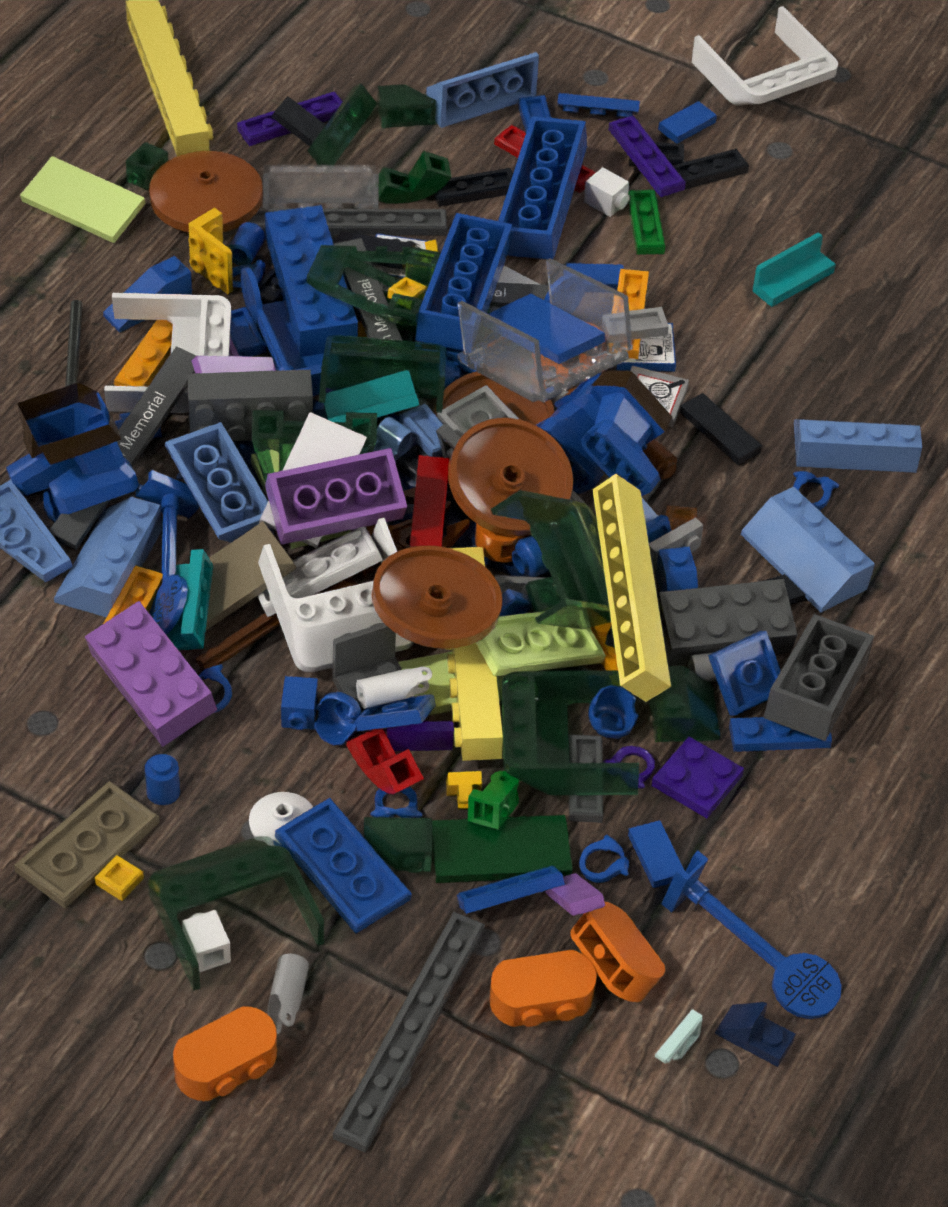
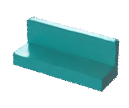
M816 233L759 264L756 267L753 292L769 306L773 307L834 273L836 264L820 252L823 236L820 233Z
M408 370L322 395L328 420L343 427L419 405Z
M204 549L191 550L190 564L176 565L175 575H180L187 581V598L178 622L166 635L178 651L204 648L214 566Z

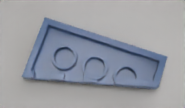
M11 480L0 485V548L44 582L72 568L70 558Z

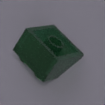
M668 666L671 687L649 700L655 742L685 741L688 737L696 741L720 740L713 685L685 666Z

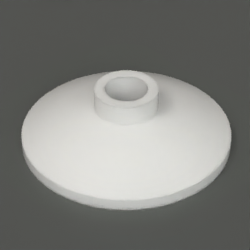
M276 792L266 795L257 801L251 809L249 815L250 830L254 837L262 844L276 849H284L275 838V830L310 810L313 806L304 797L291 792Z

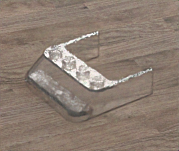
M264 165L263 209H269V204L270 208H287V203H298V208L315 206V203H326V208H343V203H354V208H371L372 204L373 209H378L377 168L375 165Z

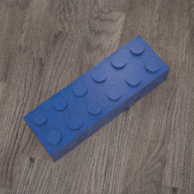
M531 116L498 220L499 222L512 224L507 256L554 260L587 149L586 121Z
M309 206L265 213L266 241L300 357L357 349L358 321L322 206Z
M456 213L418 312L415 341L454 348L458 351L474 352L485 321V315L488 312L509 252L512 224Z

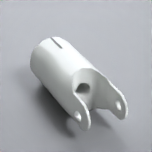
M424 666L357 680L356 691L359 702L363 709L424 693L429 689L428 680L432 678V671Z

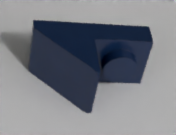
M766 1002L732 1005L716 1029L715 1034L778 1067L792 1046L796 1034L765 1018Z

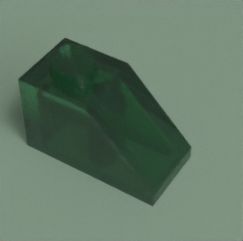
M405 84L378 86L377 109L381 128L435 125V99Z
M364 817L363 837L379 856L396 871H408L411 873L431 872L432 818Z

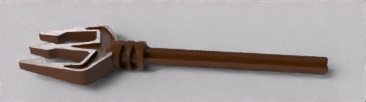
M416 487L403 491L407 504H414ZM446 501L445 514L451 508V501ZM412 518L393 526L387 524L397 552L409 548ZM465 519L447 526L446 536L442 538V547L451 548L469 528L470 520ZM376 524L366 526L370 536H372ZM381 561L350 577L360 581L367 577V573H374L376 568H379ZM266 613L198 656L195 660L200 666V670L203 671L209 667L223 664L281 626L277 614L275 613L267 617Z

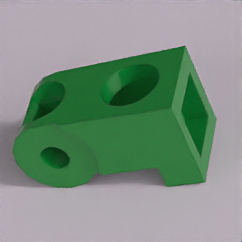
M498 771L491 775L490 783L483 791L474 789L468 796V821L499 830L519 803L517 792L520 783L519 776L511 771Z

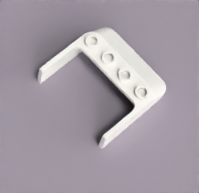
M783 6L778 8L775 34L801 59L797 62L742 80L699 35L694 38L692 63L729 102L737 106L762 104L835 77L838 67V61Z
M112 293L114 319L167 320L172 323L171 353L177 346L196 356H229L231 304L225 297L219 295ZM105 386L104 392L108 411L131 412L148 387ZM188 387L170 413L189 412Z
M385 518L378 519L371 537L383 559L382 563L390 555L397 552ZM271 545L263 546L258 564L293 661L300 670L311 673L333 668V640L346 633H353L368 628L376 623H384L378 616L372 603L373 581L303 598H293L287 592ZM396 634L395 652L410 648L414 642Z

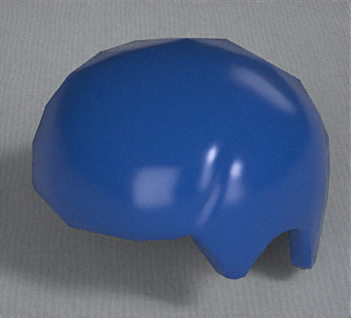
M609 685L601 688L592 699L588 710V717L592 728L605 738L619 739L630 734L638 719V714H636L634 707L636 701L634 695L620 686Z
M332 692L325 695L315 707L319 714L314 722V728L325 742L331 745H343L358 734L356 719L362 713L359 703L352 696L344 692Z

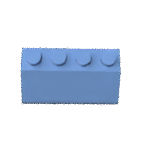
M535 52L426 88V110L442 128L518 104V98L536 96L539 55Z
M805 419L794 420L796 467L917 473L922 451L920 426Z
M221 422L165 442L167 451L218 539L232 543L241 535L260 524L259 521L268 500ZM269 528V530L274 535V529Z
M795 487L771 497L741 531V535L780 574H785L806 594L805 598L820 613L868 589L875 563Z
M130 497L104 509L73 563V567L69 570L56 593L54 602L107 617L135 566H143L162 531L161 505Z

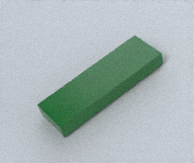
M628 190V207L636 255L665 254V242L656 191Z

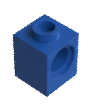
M285 676L281 704L282 728L314 730L315 707L318 700V678Z

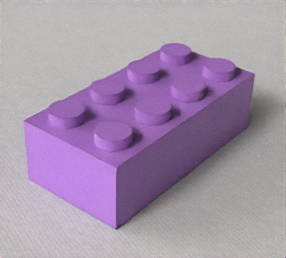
M391 448L270 473L265 484L280 545L375 525L378 519L385 518L386 522L403 519L407 509V503Z
M140 601L85 636L92 656L162 747L217 711L212 692Z

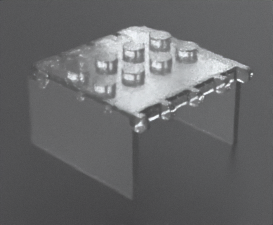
M551 258L546 260L550 304L605 332L604 343L561 364H557L540 354L539 340L464 301L458 303L464 351L458 353L460 363L532 402L539 400L544 403L560 395L562 391L565 392L581 384L585 379L588 380L608 370V367L612 368L628 360L629 355L627 351L633 349L628 296Z

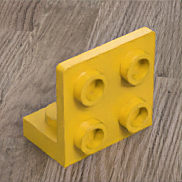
M213 208L188 223L189 263L196 273H200L207 278L214 287L220 288L226 294L233 292L232 251L223 244L222 213Z

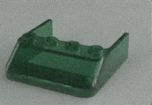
M344 335L328 336L326 338L321 367L319 402L325 403L327 388L340 390L408 370L415 393H418V396L422 398L436 397V413H442L446 347L424 342Z
M519 490L491 509L493 515L524 520L531 526L530 532L538 542L542 552V561L549 569L554 581L553 588L562 600L535 618L537 624L587 629L611 622L597 519L589 506L579 501Z
M618 670L516 671L507 674L502 680L504 770L512 777L547 795H638L639 763L569 762L567 707L572 703H591L601 688L609 685L620 686Z
M256 836L163 868L150 876L148 881L150 898L194 991L200 989L199 964L177 919L179 913L283 876L317 946L324 944V919L290 852L271 837Z

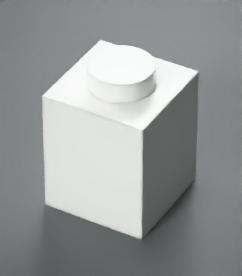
M602 167L586 181L584 203L611 217L619 209L622 210L629 201V182Z
M216 910L207 913H197L188 919L182 920L183 940L198 973L231 962L230 941Z

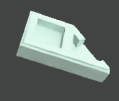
M692 1009L657 1051L655 1057L665 1064L669 1063L671 1059H681L700 1036L703 1015Z

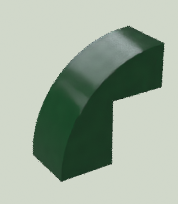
M423 151L409 174L387 167L382 168L373 182L376 199L379 202L389 204L419 201L443 188L452 178L448 158Z

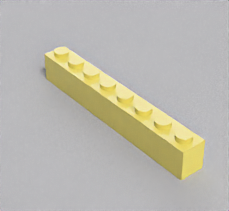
M159 0L126 1L127 23L176 155L180 156L196 151H210L209 140H213L212 127L210 123L206 124L204 106L199 107L198 91L193 89L191 73L186 72V60L184 55H180L179 41L177 38L173 39V26L171 22H167L168 17L165 6H161Z
M615 474L592 490L620 686L647 702L670 688L671 682L641 491Z
M483 547L450 548L467 554L485 566ZM476 643L465 647L446 649L453 652V654L447 655L448 674L454 673L455 678H450V698L457 699V703H452V722H459V727L454 728L455 748L461 747L462 761L502 759L503 734L497 677L492 674Z

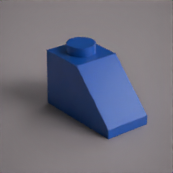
M690 546L659 550L656 578L660 592L698 588L697 570Z

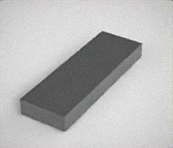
M569 734V821L602 823L603 821L602 736Z

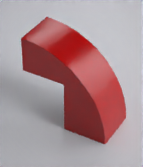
M383 728L372 729L345 743L365 775L386 793H398L424 779L410 750L407 749L396 754Z

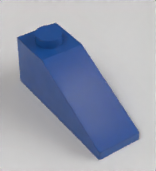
M173 256L150 267L124 293L192 295L191 271L176 256ZM113 303L103 311V316L119 333L145 321L138 319H114Z

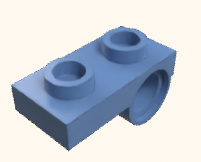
M387 417L377 427L375 438L362 448L360 454L391 448L396 463L398 458L417 444L416 434L392 417Z

